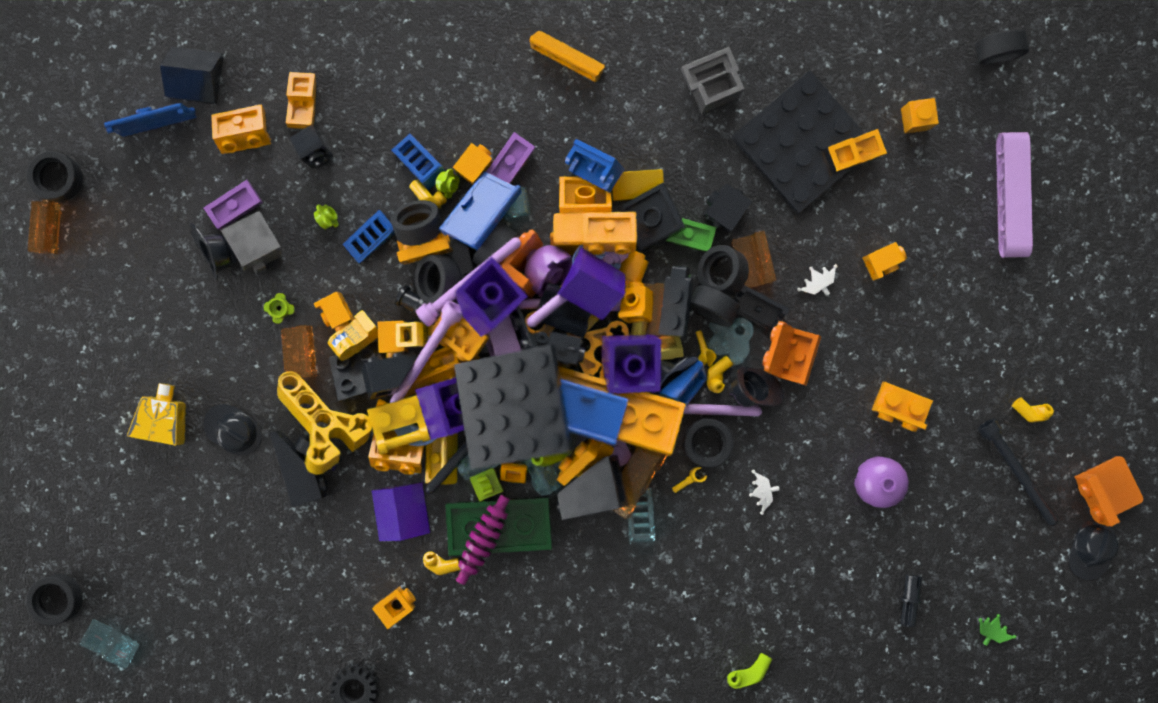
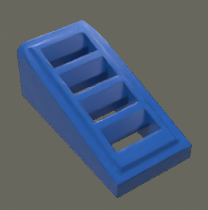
M411 134L391 150L428 190L436 184L438 175L445 171L442 165ZM414 145L415 148L404 157L403 154ZM421 152V155L411 164L410 162ZM428 160L429 162L418 171L417 169Z
M379 210L345 241L343 246L361 264L394 236L395 232L389 219ZM378 222L386 229L384 233L376 226ZM371 228L379 236L377 240L368 232ZM365 235L371 242V245L368 247L360 237ZM357 242L364 252L360 254L352 245L353 243Z
M698 360L667 384L659 392V396L684 403L686 407L707 380L703 362Z

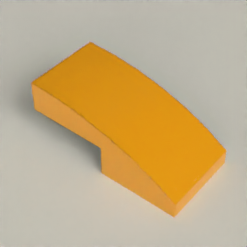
M289 72L286 94L289 100L286 125L288 128L305 129L311 124L314 126L316 75L313 73Z
M878 129L828 147L837 172L887 154Z

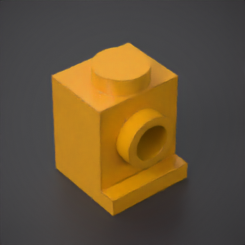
M895 242L862 257L872 280H876L884 276L882 271L887 275L900 269L898 264L905 261L907 256L904 249Z
M641 282L628 283V288H625V295L621 299L618 318L627 323L652 322L653 291Z
M335 292L314 303L316 308L323 310L321 317L326 326H331L336 332L342 330L355 320L342 293Z
M399 586L379 601L372 609L386 628L389 629L413 611L416 607L413 602L416 599L408 588L403 590ZM394 600H399L402 607L396 608L393 604Z

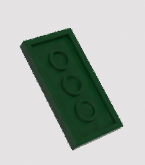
M549 497L510 499L505 508V512L508 514L506 520L499 519L504 523L503 529L495 527V530L500 533L499 539L490 537L497 543L495 549L485 546L491 553L551 550ZM498 500L445 504L448 556L462 555L463 550L471 552L465 546L467 540L476 542L469 536L471 531L481 533L475 528L477 522L486 524L481 519V516L484 513L490 515L491 513L487 510L488 506H494Z

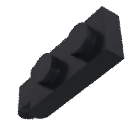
M673 266L671 276H666L659 326L660 335L687 338L693 289V278L689 277V267Z

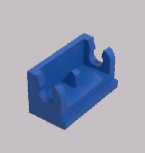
M578 139L574 141V146L565 160L566 164H571L569 171L572 174L609 193L625 170L615 158Z

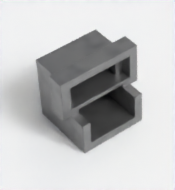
M730 47L681 67L683 76L690 92L694 95L701 114L739 99L744 90L738 75L739 68Z
M260 211L221 230L244 271L252 267L258 276L266 272V264L282 256L281 247Z

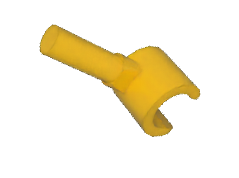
M700 330L695 332L701 350L698 359L703 362V365L707 363L708 367H710L716 359V354L711 349H708Z
M702 467L692 468L685 480L672 487L673 491L676 493L693 482L705 481L707 475L702 476L700 479L695 477V472Z

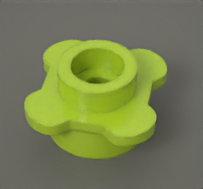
M453 169L441 172L436 179V189L443 192L445 198H451L458 189L459 176L454 175Z
M320 204L316 206L317 211L314 212V218L320 227L327 229L331 226H339L336 220L338 218L332 207L326 204L324 206Z
M283 293L276 294L275 298L264 304L265 312H268L273 317V322L277 324L282 323L283 318L287 315H292L295 311L294 306L287 302L286 296ZM278 306H281L280 311L277 310Z

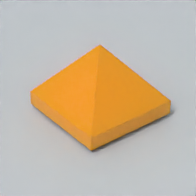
M520 461L501 464V481L526 483L527 465Z

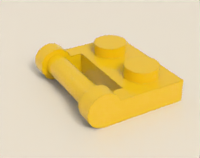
M417 395L367 410L380 455L389 453L390 449L420 440L423 442L430 440ZM418 423L419 430L385 439L384 432Z

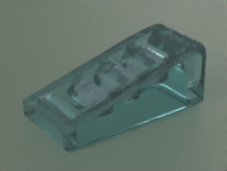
M652 488L626 489L629 542H654L655 528ZM647 497V502H632V498ZM633 508H648V512L633 513ZM649 518V523H633V519ZM634 529H649V533L634 534Z

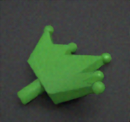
M997 614V617L989 622L990 618H986L984 623L982 618H979L980 633L986 636L983 642L986 646L991 639L1002 643L1017 637L1016 635L1007 634V626L1000 627V614Z

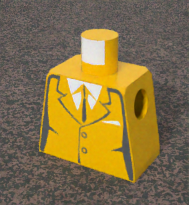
M159 383L156 397L146 396L140 399L127 434L128 437L175 446L184 444L186 405L183 402L172 400L175 386Z

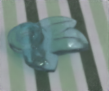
M745 318L735 319L731 327L711 322L709 327L715 335L711 338L708 349L714 351L716 355L729 354L730 360L735 366L742 363L750 352L749 340L754 334L752 323ZM738 326L745 328V333L741 336L736 333Z

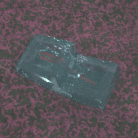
M95 619L91 621L79 643L80 646L102 654V659L127 669L139 647V644L131 638Z

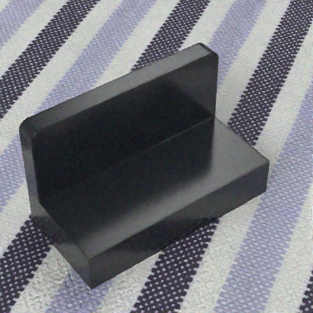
M552 283L546 285L537 306V311L559 293L560 286ZM567 300L543 319L541 323L584 338L591 314Z

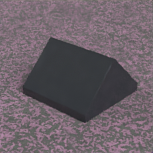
M171 47L160 63L165 97L217 104L224 54Z

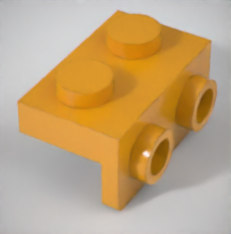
M589 438L586 442H581L575 449L574 454L571 457L567 456L559 465L561 471L557 481L565 486L576 475L578 477L581 476L603 457L610 456L614 448L608 443Z

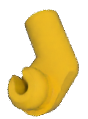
M432 551L427 552L423 556L424 566L436 575H444L461 569L458 566V557L445 561Z

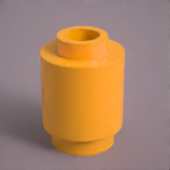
M631 252L628 254V258L621 263L619 270L625 273L626 288H628V283L642 282L649 262L644 260L646 255L640 252Z

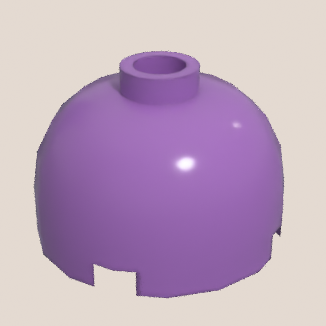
M553 245L532 250L526 257L524 276L533 285L532 290L542 297L548 283L555 285L559 280L563 283L572 267L573 257L562 248Z
M877 456L867 459L860 465L854 484L857 494L864 502L873 507L888 508L897 505L904 499L908 491L909 480L906 471L898 462L891 458Z

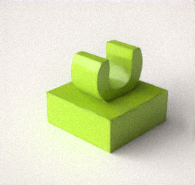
M494 467L470 477L479 502L504 491Z

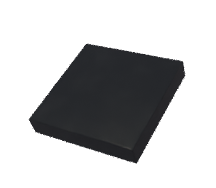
M664 183L618 207L620 212H636V245L641 253L687 229Z

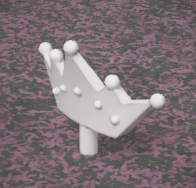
M835 264L834 268L830 271L823 267V274L810 267L811 281L805 279L806 287L798 288L797 291L816 294L823 290L826 296L829 295L830 292L826 287L834 282L837 265Z
M752 470V473L757 478L752 484H756L758 487L749 496L760 498L757 505H763L760 512L763 515L766 508L773 502L772 492L779 491V486L770 487L768 478Z

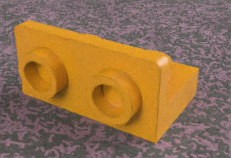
M262 105L212 115L213 140L222 154L271 144V139L266 131L265 110Z
M636 212L583 213V249L593 255H600L604 252H615L619 255H625L636 251Z
M442 232L430 242L421 245H403L397 240L399 248L397 255L399 262L403 265L420 261L427 255H442L453 251L449 235L445 236Z
M441 315L430 329L431 333L435 331L441 322ZM462 317L460 322H456L449 327L439 344L446 348L448 346L456 351L454 355L458 359L468 362L480 358L478 354L491 336L485 334L480 337Z
M882 382L872 411L878 412V418L891 423L894 419L903 422L901 427L917 432V429L926 430L927 424L924 423L933 400L890 383Z
M395 431L384 432L386 440L397 437ZM373 434L369 452L370 465L379 471H389L391 469L398 470L407 475L421 473L425 445L412 446L406 444L390 449L389 453L380 455L376 438Z

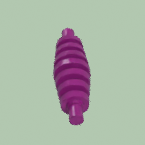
M500 495L494 506H488L487 510L491 514L484 513L481 516V519L486 524L477 522L475 528L481 533L471 531L469 536L476 542L471 540L466 542L465 546L471 552L463 550L462 557L466 561H459L458 566L461 568V572L456 579L458 583L465 585L470 575H477L479 569L475 565L483 566L486 562L480 556L488 558L491 554V551L485 548V546L495 549L497 543L490 537L494 539H499L500 533L495 530V527L503 529L504 523L499 519L506 520L508 516L505 512V508L510 500L508 497Z

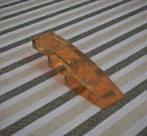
M637 446L622 472L628 506L612 509V511L625 519L630 518L640 496L645 494L655 472L660 470L667 456L666 454Z

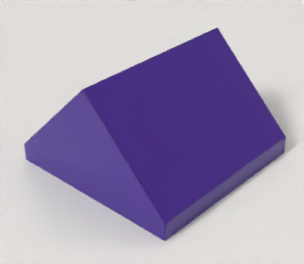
M581 248L558 295L603 320L625 295V273Z
M423 482L372 490L379 541H402L431 533Z

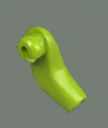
M572 451L531 458V461L537 466H550L565 459Z
M760 653L750 668L732 671L727 677L729 686L739 689L762 681L772 658Z

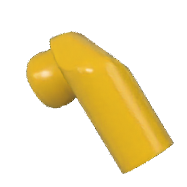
M414 180L409 186L419 200L431 201L437 205L438 209L442 208L441 205L447 201L440 191H437L432 196L420 180Z
M726 355L707 371V386L714 393H720L724 390L723 373L733 366V363Z
M1022 397L1012 404V407L1029 422L1046 421L1054 413L1051 405L1030 406Z

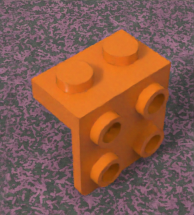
M531 229L528 233L525 232L519 237L521 240L520 247L500 262L504 271L530 299L533 298L536 292L532 290V283L521 272L525 269L528 254L532 250H537L543 246L537 233Z
M779 321L771 332L770 339L772 344L770 350L765 353L763 358L764 371L777 378L807 386L821 336L794 329L787 323Z
M1116 456L1075 476L1078 489L1090 508V514L1099 524L1111 527L1120 522L1117 517L1118 514L1143 502V496L1123 457Z

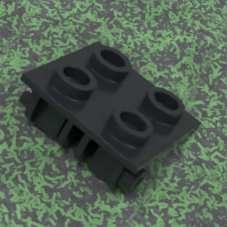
M518 305L510 319L521 351L548 345L549 336L545 332L529 334Z
M378 342L367 345L360 352L355 353L346 360H340L337 355L329 357L338 402L349 401L350 398L360 395L364 396L367 393L361 369L368 359L381 356Z

